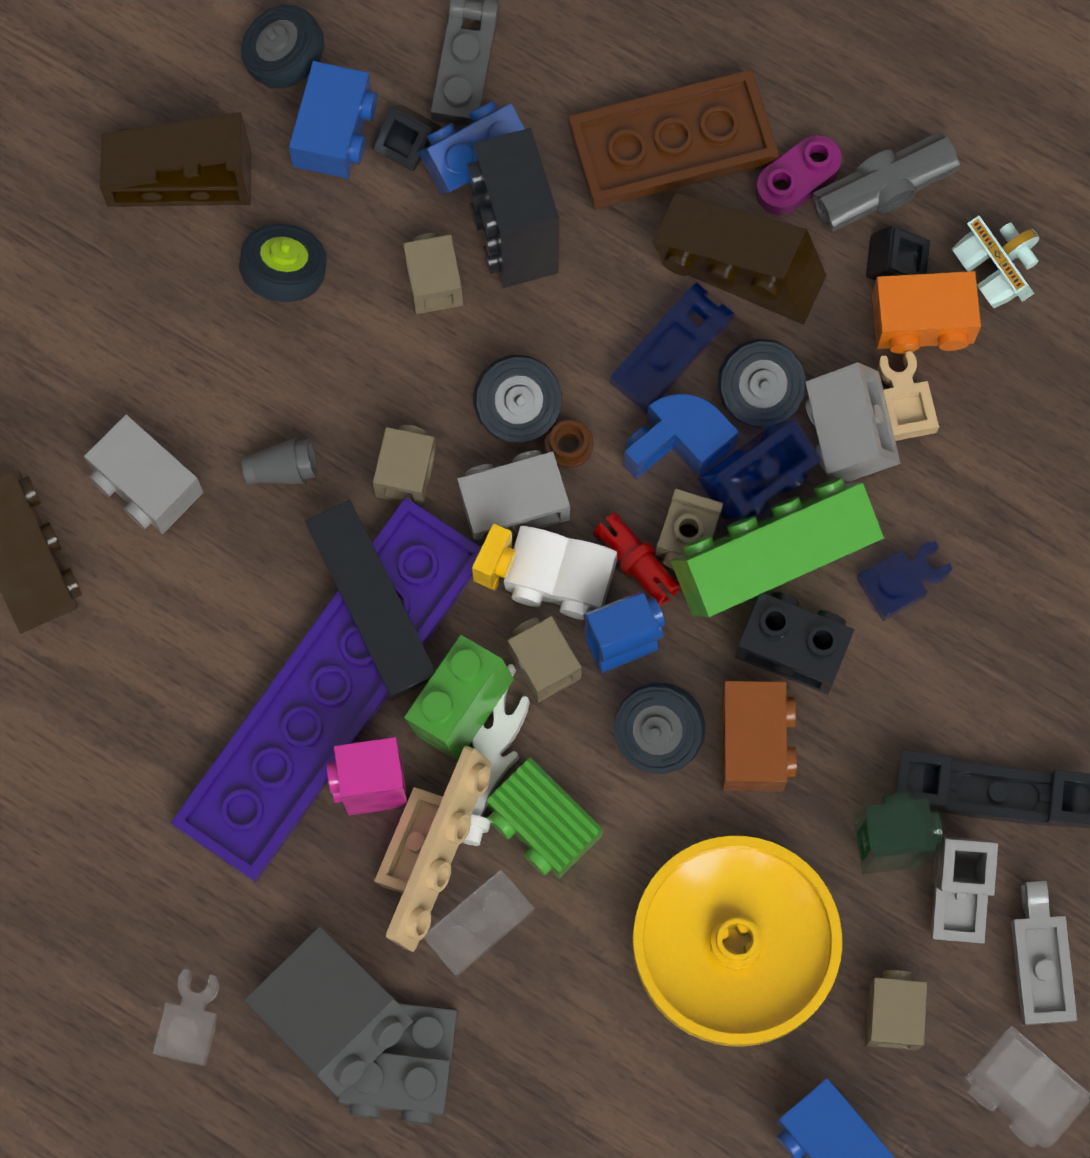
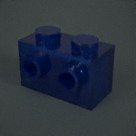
M792 419L768 427L697 479L711 500L723 503L721 515L724 519L739 517L744 519L750 516H757L767 509L770 505L767 500L780 490L786 493L803 483L808 478L805 472L822 460L796 420Z

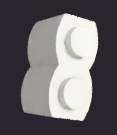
M520 526L514 550H517V555L510 572L504 579L505 590L513 593L511 598L514 601L532 607H540L542 601L554 603L561 606L560 612L562 614L579 620H584L583 615L605 605L617 563V551L598 544L569 539L546 530Z

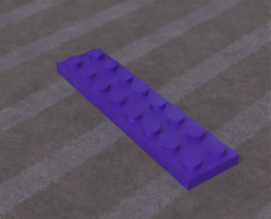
M405 497L372 544L424 647L472 580V567L482 547ZM337 591L171 821L173 827L255 883L327 784V763L336 761L334 746L356 743L390 695L339 591Z

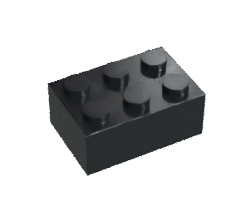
M527 128L473 143L474 162L467 163L471 182L468 183L472 200L470 209L476 230H482L485 242L483 251L489 273H499L503 288L559 273V216L532 129Z

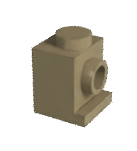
M675 489L657 544L656 557L664 559L663 564L673 569L670 560L685 554L683 549L685 544L711 535L712 539H714L723 503ZM686 526L697 530L698 533L694 537L687 538L681 535L679 528Z

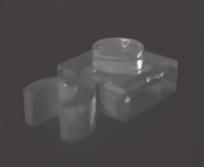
M183 969L178 978V990L182 995L181 1005L165 1003L152 1054L206 1067L218 1015L206 1012L205 1007L218 994L219 979L217 976L210 975L206 989L200 993H194L190 989L193 972Z

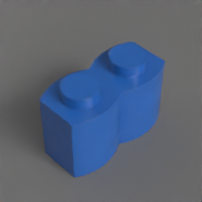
M643 591L636 592L583 615L585 626H583L584 637L601 674L657 652V640L663 638L661 627L665 626V620L656 599L654 597L646 599Z

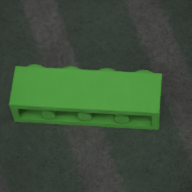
M842 478L827 481L814 488L816 496L802 502L799 497L779 502L771 507L773 515L757 521L755 516H750L728 525L729 534L713 541L711 535L685 544L683 546L685 554L670 561L692 616L711 617L884 539L864 484L844 483Z

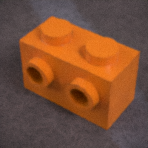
M975 271L882 276L876 279L872 292L877 349L890 348V351L893 353L905 354L907 351L914 352L924 346H939L944 351H956L966 348L969 344H974L981 328Z

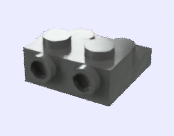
M399 1004L413 1022L404 1030L396 1044L386 1048L365 1069L362 1077L355 1084L348 1086L339 1095V1103L350 1106L349 1115L380 1119L381 1110L402 1112L401 1121L432 1125L433 1116L445 1117L458 1011Z

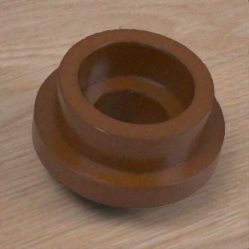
M573 419L558 421L546 433L544 441L545 452L553 451L557 465L560 467L575 468L581 466L590 458L593 452L594 441L592 433L580 421ZM565 439H573L578 443V447L572 452H566L561 449L560 443Z

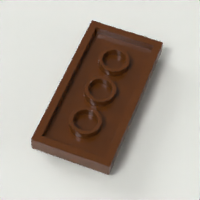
M752 69L568 116V126L594 209L768 165L779 158V152Z

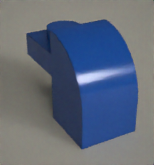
M687 394L665 396L649 405L647 422L653 428L649 429L647 426H643L625 443L627 449L624 452L623 466L637 480L670 451L674 450L692 471L700 477L736 447L739 431L714 405L702 398Z

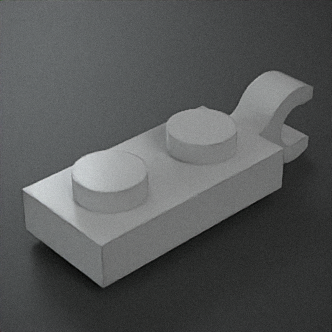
M1047 881L1025 882V885L1020 886V892L1026 919L1011 921L1022 1026L1077 1021L1066 916L1050 917Z

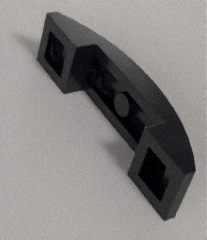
M901 750L895 802L939 812L996 821L1090 828V774L1057 769L1053 773L953 761L952 756Z

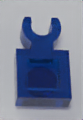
M936 541L924 544L919 549L915 560L911 562L900 551L859 574L857 581L882 621L925 598L928 592L922 582L938 583L948 577L953 568L950 563L942 568L933 569L926 562V557L933 555L939 547Z

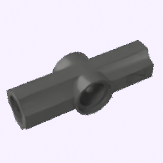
M938 132L896 153L893 150L879 152L865 160L855 173L813 193L812 200L817 215L823 226L833 233L876 211L879 214L895 211L908 203L916 195L917 191L958 172L960 163L957 159L956 149L948 136L946 137L941 132Z

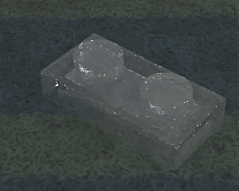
M500 869L432 927L423 940L457 978L532 914L535 908Z

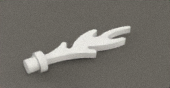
M509 664L507 668L511 675L514 676L516 669L513 664ZM506 691L493 709V726L490 729H486L482 725L473 739V747L491 761L492 765L490 768L489 785L484 794L478 797L470 816L471 826L468 836L462 843L479 846L482 834L489 831L490 822L487 818L483 817L487 807V799L493 794L506 772L519 760V755L516 751L504 757L502 754L510 747L523 725L530 704L527 696L521 698L517 709L512 715H506Z

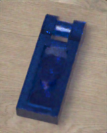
M695 283L610 376V384L646 413H648L649 405L660 399L709 343L722 333L735 315L724 304L718 306L707 297L709 292L698 283ZM693 313L698 314L705 320L700 328L688 319Z

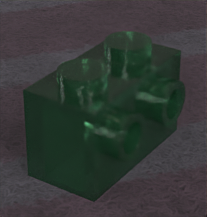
M909 792L882 797V804L865 806L854 824L862 874L923 867L937 850L936 843H942L943 839L939 813L937 811L930 812L928 798L914 800L913 793Z

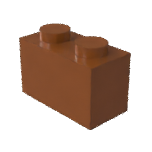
M725 681L722 690V791L783 792L787 784V777H796V747H787V727L794 728L796 722L795 697H786V682Z

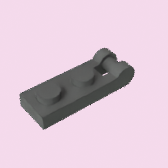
M451 0L431 108V120L467 125L472 122L469 113L482 106L498 23L500 0H485L484 2ZM465 19L481 21L480 31L463 29Z

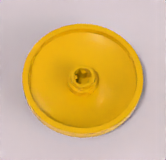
M748 836L716 837L682 850L666 862L651 879L639 902L633 929L634 961L647 995L656 1008L675 1026L689 1035L713 1044L741 1047L771 1042L794 1031L805 1023L823 1003L834 984L841 962V922L835 902L825 883L795 853L778 844L760 838Z

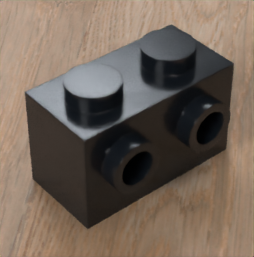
M772 592L771 595L760 594L739 642L735 658L828 695L855 629L845 626L846 620L832 612L819 610L815 614L798 607L799 601L781 592Z

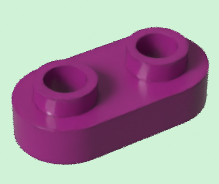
M815 135L803 139L760 173L756 186V198L760 206L767 212L775 215H785L796 210L812 198L814 192L826 187L835 180L842 161L840 148L833 140L825 136ZM812 153H821L825 156L826 160L815 162L810 158V155ZM777 180H783L788 183L789 188L778 190L773 186V183Z

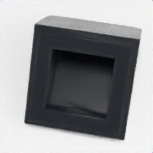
M394 105L390 107L372 149L414 171L422 160L418 151L430 145L427 136L439 130L441 126L406 106Z
M893 225L873 233L870 238L866 277L876 281L877 277L926 274L930 240Z

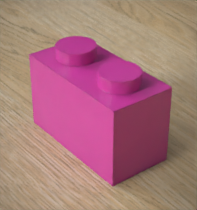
M396 737L334 746L336 761L327 763L329 787L331 794L333 793L334 802H343L348 816L406 807L408 800L404 771Z

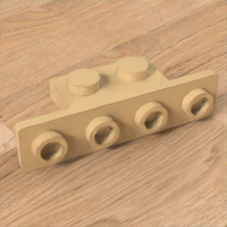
M468 746L463 748L444 796L416 787L413 788L374 880L382 887L402 893L386 932V938L411 952L415 951L419 940L423 939L429 930L431 911L439 892L449 882L454 855L459 844L468 836L471 826L470 816L478 797L484 794L489 785L492 763L475 748Z

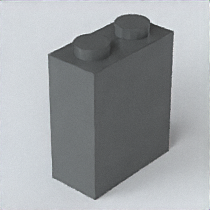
M321 927L314 931L244 1000L337 1097L348 1086L355 1084L362 1077L365 1069L386 1048L396 1044L404 1030L413 1022L395 999Z

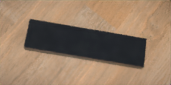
M349 499L305 520V524L392 700L427 684L436 671L351 500Z

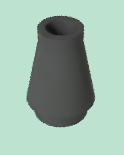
M294 436L254 454L242 456V470L248 485L256 483L306 484L307 479L318 476L316 452L310 438L300 440L298 436Z

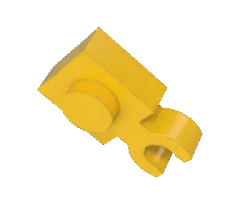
M493 523L472 567L474 582L496 591L499 585V578L507 577L517 555V550L511 548L513 545L512 531Z

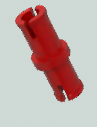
M613 513L606 517L605 520L618 535L613 536L602 522L595 528L593 535L600 539L607 548L617 551V560L621 563L619 566L621 572L626 577L633 576L650 597L656 599L659 607L670 601L657 584L662 583L674 597L681 590L679 581H676L654 556L656 550L648 542L642 543L623 522L618 513Z

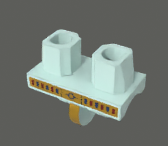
M979 215L967 223L972 231L966 234L952 250L968 272L990 257L999 270L977 284L990 305L996 308L1009 302L1016 296L1022 302L1032 296L1034 292L1012 261L1019 258L1027 270L1039 262L1031 251V248L1040 238L1036 231L1030 229L1019 234L1015 226L1010 222L1000 229L1001 234L1008 242L1005 246L1001 247Z

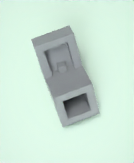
M953 837L939 838L932 874V884L934 885L930 932L932 939L985 943L988 895L994 896L997 842Z

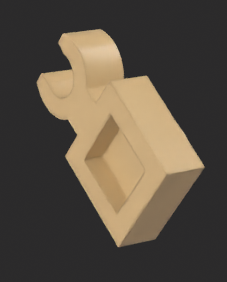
M912 351L905 352L903 357L905 370L902 372H895L889 367L887 356L880 357L877 368L882 382L890 386V388L883 389L895 441L937 433L939 428L928 381L915 384L913 382L917 360Z

